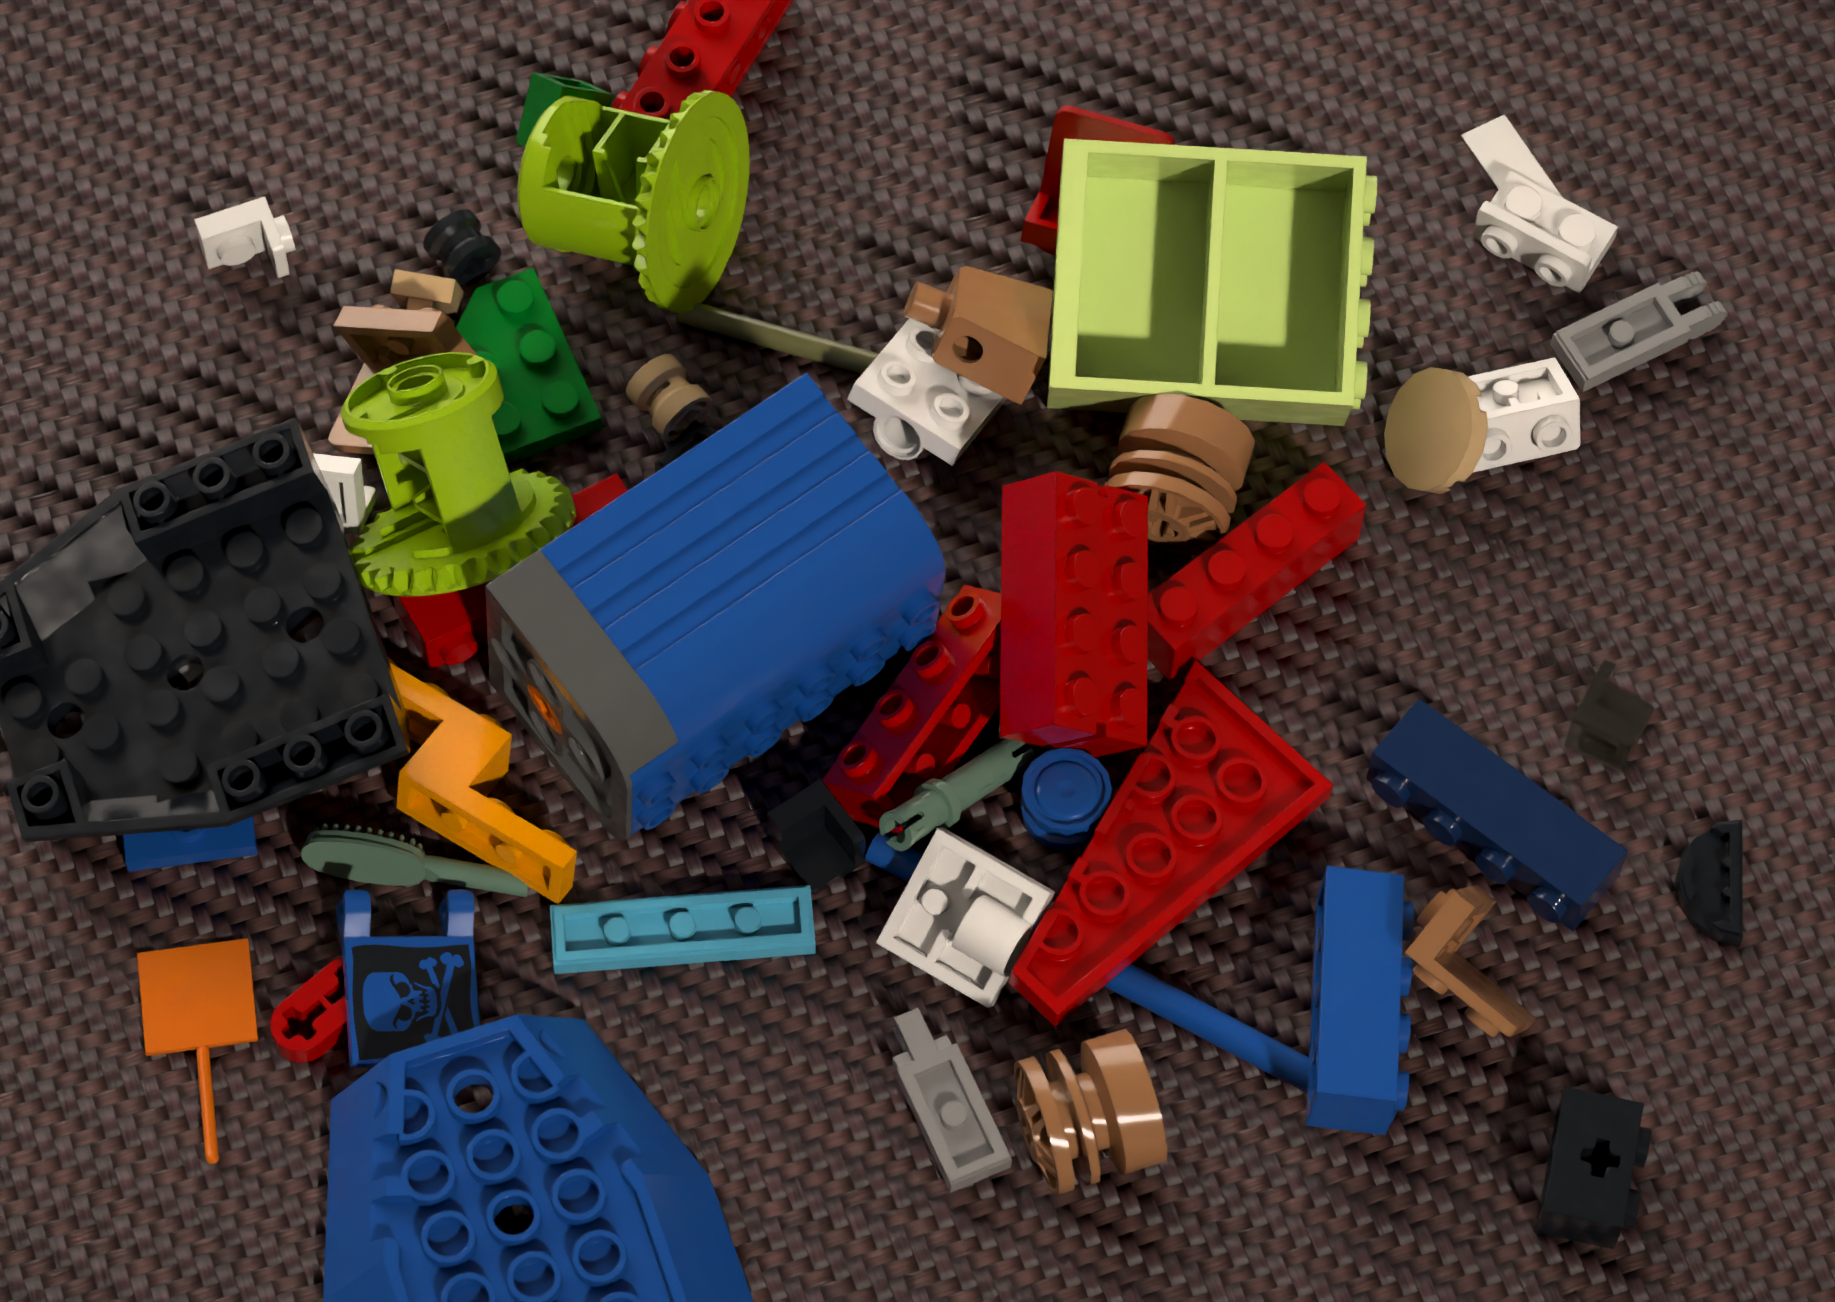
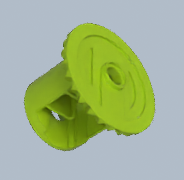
M704 90L701 93L694 92L688 96L686 100L682 101L679 113L670 114V120L605 107L596 101L573 96H565L558 99L537 120L530 133L521 160L517 201L520 220L528 238L533 244L541 248L566 253L575 252L633 265L640 272L638 282L645 289V295L658 308L675 313H684L692 310L696 303H702L719 281L736 244L743 220L750 172L749 139L743 114L737 103L729 95L710 90Z
M462 352L439 353L414 358L393 365L369 377L359 384L344 402L341 408V418L345 430L348 434L351 433L355 436L366 438L367 444L372 445L392 507L389 511L377 513L374 522L364 526L361 535L357 536L353 544L354 549L352 553L356 562L355 566L361 583L366 588L386 595L412 597L443 594L474 587L496 579L571 529L576 517V507L568 487L561 484L557 478L553 476L547 477L540 471L530 474L524 469H519L512 473L508 472L491 417L501 406L504 392L497 369L489 360L478 355Z

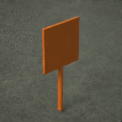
M248 938L137 953L146 1056L196 1050L205 1158L209 1164H215L219 1160L209 1048L258 1041Z

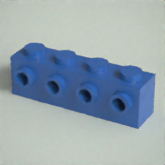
M1326 866L1315 907L1306 1126L1386 1135L1394 1110H1405L1409 1089V1072L1398 1070L1399 1053L1406 1054L1408 1049L1411 1016L1410 1014L1400 1013L1401 997H1408L1412 980L1413 962L1412 958L1402 957V941L1409 942L1414 922V903L1404 901V875Z

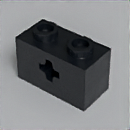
M1570 1087L1564 1088L1556 1109L1535 1233L1614 1249L1623 1228L1634 1230L1640 1206L1641 1190L1630 1188L1633 1167L1644 1168L1652 1133L1651 1128L1640 1126L1644 1103ZM1589 1161L1601 1163L1600 1172L1603 1178L1591 1175L1592 1167Z

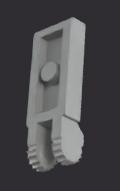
M1696 271L1690 274L1687 273L1684 277H1679L1662 286L1656 283L1556 331L1552 336L1550 345L1580 390L1585 392L1687 343L1688 339L1694 340L1704 335V333L1710 332L1718 325H1721L1728 315L1721 302L1718 301L1707 303L1703 307L1701 306L1682 316L1676 308L1683 306L1686 302L1689 303L1701 295L1702 291L1707 287V282L1701 273Z

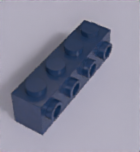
M1420 698L1372 752L1366 779L1371 782L1373 790L1383 801L1393 807H1405L1423 821L1426 830L1436 840L1448 846L1455 844L1475 859L1477 867L1486 877L1498 884L1507 883L1527 898L1530 907L1540 917L1549 922H1560L1571 931H1574L1621 873L1628 850Z

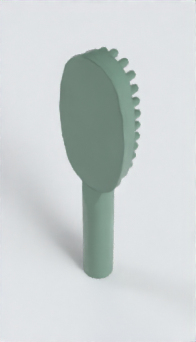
M325 823L322 825L321 830L318 826L314 827L301 849L302 860L312 869L357 882L409 886L418 884L424 879L527 897L529 886L501 868L425 855L421 843L415 847L416 841L414 838H411L409 843H404L405 837L402 834L398 836V840L393 839L394 833L392 831L387 834V837H382V829L377 830L376 835H373L372 828L370 827L366 828L365 833H361L359 825L352 832L348 824L344 825L343 830H339V825L336 823L333 825L332 830H328V825Z

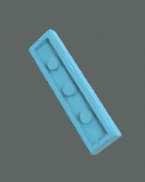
M810 885L550 905L555 974L816 954Z

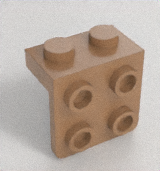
M373 305L372 307L343 306L334 324V328L364 362L350 393L374 374L404 361L448 352L477 354L454 327V321L444 312L434 308L425 307L421 310L392 309L384 305ZM340 411L328 437L331 445L339 452L374 454L372 445L367 444L366 438L358 437L351 433L348 434L345 430Z
M1478 885L1458 890L1452 888L1446 894L1440 891L1418 917L1416 922L1424 927V929L1405 952L1417 962L1412 971L1421 981L1439 994L1444 995L1450 989L1468 1004V1008L1464 1011L1465 1016L1486 1034L1496 1037L1501 1031L1506 1036L1512 1037L1527 1030L1536 1018L1457 953V950L1497 901Z

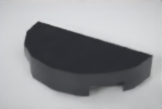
M1742 819L1717 822L1710 826L1708 831L1695 837L1691 844L1682 852L1674 882L1679 907L1692 926L1713 941L1739 947L1743 939Z

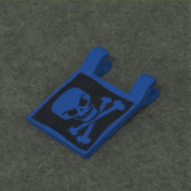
M452 889L447 892L446 899L442 900L439 906V916L443 936L370 937V894L365 890H347L344 892L342 900L338 902L336 907V916L342 944L350 1068H371L390 1054L480 1026L473 940L474 896L470 890Z

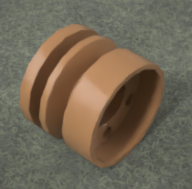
M1159 393L1140 397L1129 407L1118 441L1117 453L1119 456L1111 462L1108 481L1104 486L1109 485L1148 496V547L1170 553L1202 554L1228 534L1230 519L1233 517L1236 508L1237 495L1235 492L1243 486L1255 440L1244 423L1232 413L1210 402L1178 394Z
M1127 1029L1081 1042L1080 1063L1082 1073L1075 1075L1071 1064L1060 1049L1046 1053L1048 1080L1034 1056L1014 1063L1017 1089L1016 1107L1021 1130L1032 1159L1040 1167L1046 1183L1054 1195L1074 1190L1075 1176L1072 1161L1086 1186L1100 1182V1150H1106L1110 1160L1121 1175L1167 1161L1166 1135L1158 1100L1142 1054L1133 1036Z

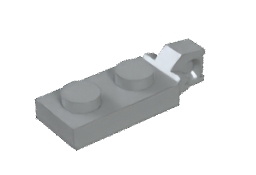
M919 1008L894 1017L896 1027L893 1028V1031L903 1052L892 1057V1063L896 1070V1079L950 1193L1011 1168V1155L958 1044L952 1045L947 1035L934 1040Z

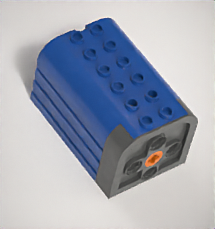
M806 372L485 585L490 684L605 830L614 838L624 841L642 828L650 830L664 822L675 811L676 805L697 791L698 794H702L715 787L726 777L729 768L748 755L754 758L766 752L780 739L783 731L799 720L807 722L817 717L832 703L834 696L850 685L860 686L868 682L881 671L885 661L901 650L911 651L928 640L937 628L935 624L937 623L941 602L936 596L943 591L946 573L944 559L933 533L920 512L903 490H900L885 468L861 442L855 431L831 405L821 389Z

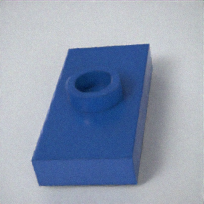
M254 816L228 827L123 835L125 863L128 872L258 855Z

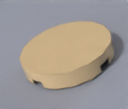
M1430 367L1413 374L1399 388L1388 410L1384 432L1386 458L1394 476L1409 489L1437 494L1450 491L1448 487H1451L1456 481L1464 482L1473 473L1484 451L1488 430L1487 412L1480 410L1479 401L1476 397H1482V394L1477 384L1462 372Z

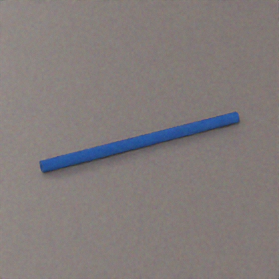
M878 832L866 852L865 860L909 882L923 854L911 847L904 851L895 850L886 843L892 837L886 834L882 836ZM1133 964L1126 967L1104 986L1307 1094L1309 1057ZM1394 1110V1112H1393V1115H1392V1118H1391V1121H1390V1124H1389L1388 1128L1390 1127V1125H1391V1123H1392V1121H1393V1119H1394V1117H1395V1115H1396V1113H1397L1396 1110Z

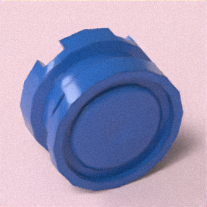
M1064 747L1047 751L1032 761L1023 776L1019 811H1021L1024 828L1035 841L1047 848L1062 851L1084 848L1090 843L1096 827L1110 805L1112 792L1108 772L1099 760L1083 750Z

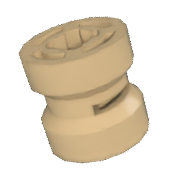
M663 354L647 362L634 374L626 388V396L639 410L648 411L653 416L652 426L668 442L675 441L694 420L702 423L709 415L713 406L712 399L698 384H690L686 380V369L672 354Z

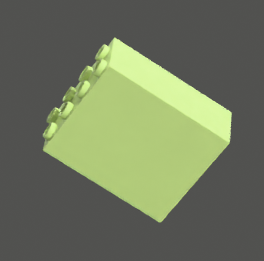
M1064 138L1060 177L1047 408L1128 413L1130 405L1140 397L1163 393L1186 395L1210 402L1232 413L1239 420L1344 426L1351 410L1360 409L1361 399H1365L1367 386V362L1356 361L1357 348H1363L1364 337H1368L1371 311L1370 299H1359L1360 287H1366L1367 276L1372 273L1374 238L1363 237V226H1369L1371 213H1375L1377 196V176L1366 175L1367 156Z

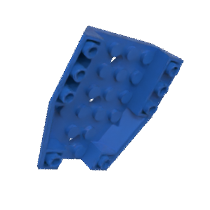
M518 1014L390 1054L331 1099L323 1302H754L710 1176L584 1019ZM469 1085L485 1086L493 1094L492 1102L481 1112H465L455 1104L456 1096L463 1088ZM511 1205L523 1206L529 1209L534 1216L531 1226L523 1233L517 1235L505 1234L495 1225L498 1213Z

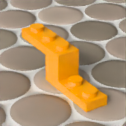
M388 657L409 719V738L422 745L399 771L396 808L492 866L501 868L514 875L531 889L559 904L573 887L577 850L570 847L557 833L546 829L541 830L517 816L503 801L492 797L487 798L488 794L508 772L512 734L504 730L500 723L485 714H477L454 701L441 687L433 683H424L398 668Z

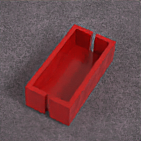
M1058 471L1002 486L1000 737L1041 747L1051 745V749L1065 747L1083 750L1093 757L1147 746L1148 496L1109 485L1098 487V482Z

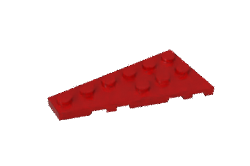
M1195 660L1173 703L1169 704L1160 719L1158 729L1144 752L1140 753L1096 827L1094 836L1081 858L1078 857L1068 874L1067 882L1051 909L1046 911L1012 968L1009 983L1056 1027L1329 799L1333 784Z

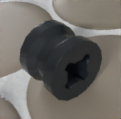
M466 209L452 212L440 219L428 231L423 241L424 249L433 260L441 261L444 264V276L456 279L460 287L471 285L486 276L495 267L501 256L499 245L490 236L482 235L480 232V220L472 211Z

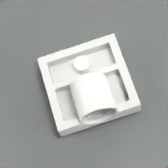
M909 318L857 379L847 400L876 417L873 426L875 440L889 455L901 460H911L917 458L925 448L953 466L1007 398L935 363L931 358L934 329Z
M943 827L937 828L876 943L989 1008L996 1003L1011 975L1012 968L1029 942L1055 891Z

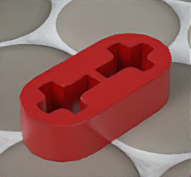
M342 956L330 962L283 1000L273 1011L270 1027L274 1045L278 1052L289 1061L298 1063L311 1062L324 1055L348 1035L345 995L336 1001L342 994L339 983L344 979ZM297 1019L300 1023L306 1024L314 1019L312 1022L314 1036L306 1040L298 1034L289 1039L291 1036L289 1023Z

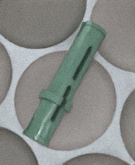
M1002 738L985 752L949 773L941 780L936 778L927 780L914 790L913 798L895 809L885 812L880 817L879 829L881 835L883 836L901 825L903 831L886 841V843L895 850L904 851L932 830L942 827L945 829L949 828L960 819L961 811L966 810L1004 783L1026 772L1035 759L1033 748L1031 747L1014 758L1012 752L1026 743Z

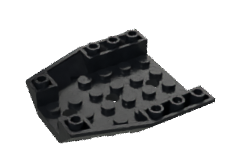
M296 417L117 489L0 581V725L16 775L15 779L5 783L22 839L25 842L228 827L410 754L409 719L364 586L361 583L355 566L356 562L336 503ZM311 616L323 618V629L315 639L304 643L294 641V630L300 621ZM188 664L203 665L204 674L197 686L185 691L175 689V678L182 667ZM71 712L84 713V724L76 735L65 739L56 737V727L63 716Z

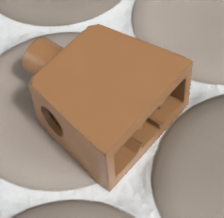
M964 266L957 270L947 292L917 281L908 297L904 316L935 328L931 358L935 363L1022 405L1046 360L1053 290L970 266Z

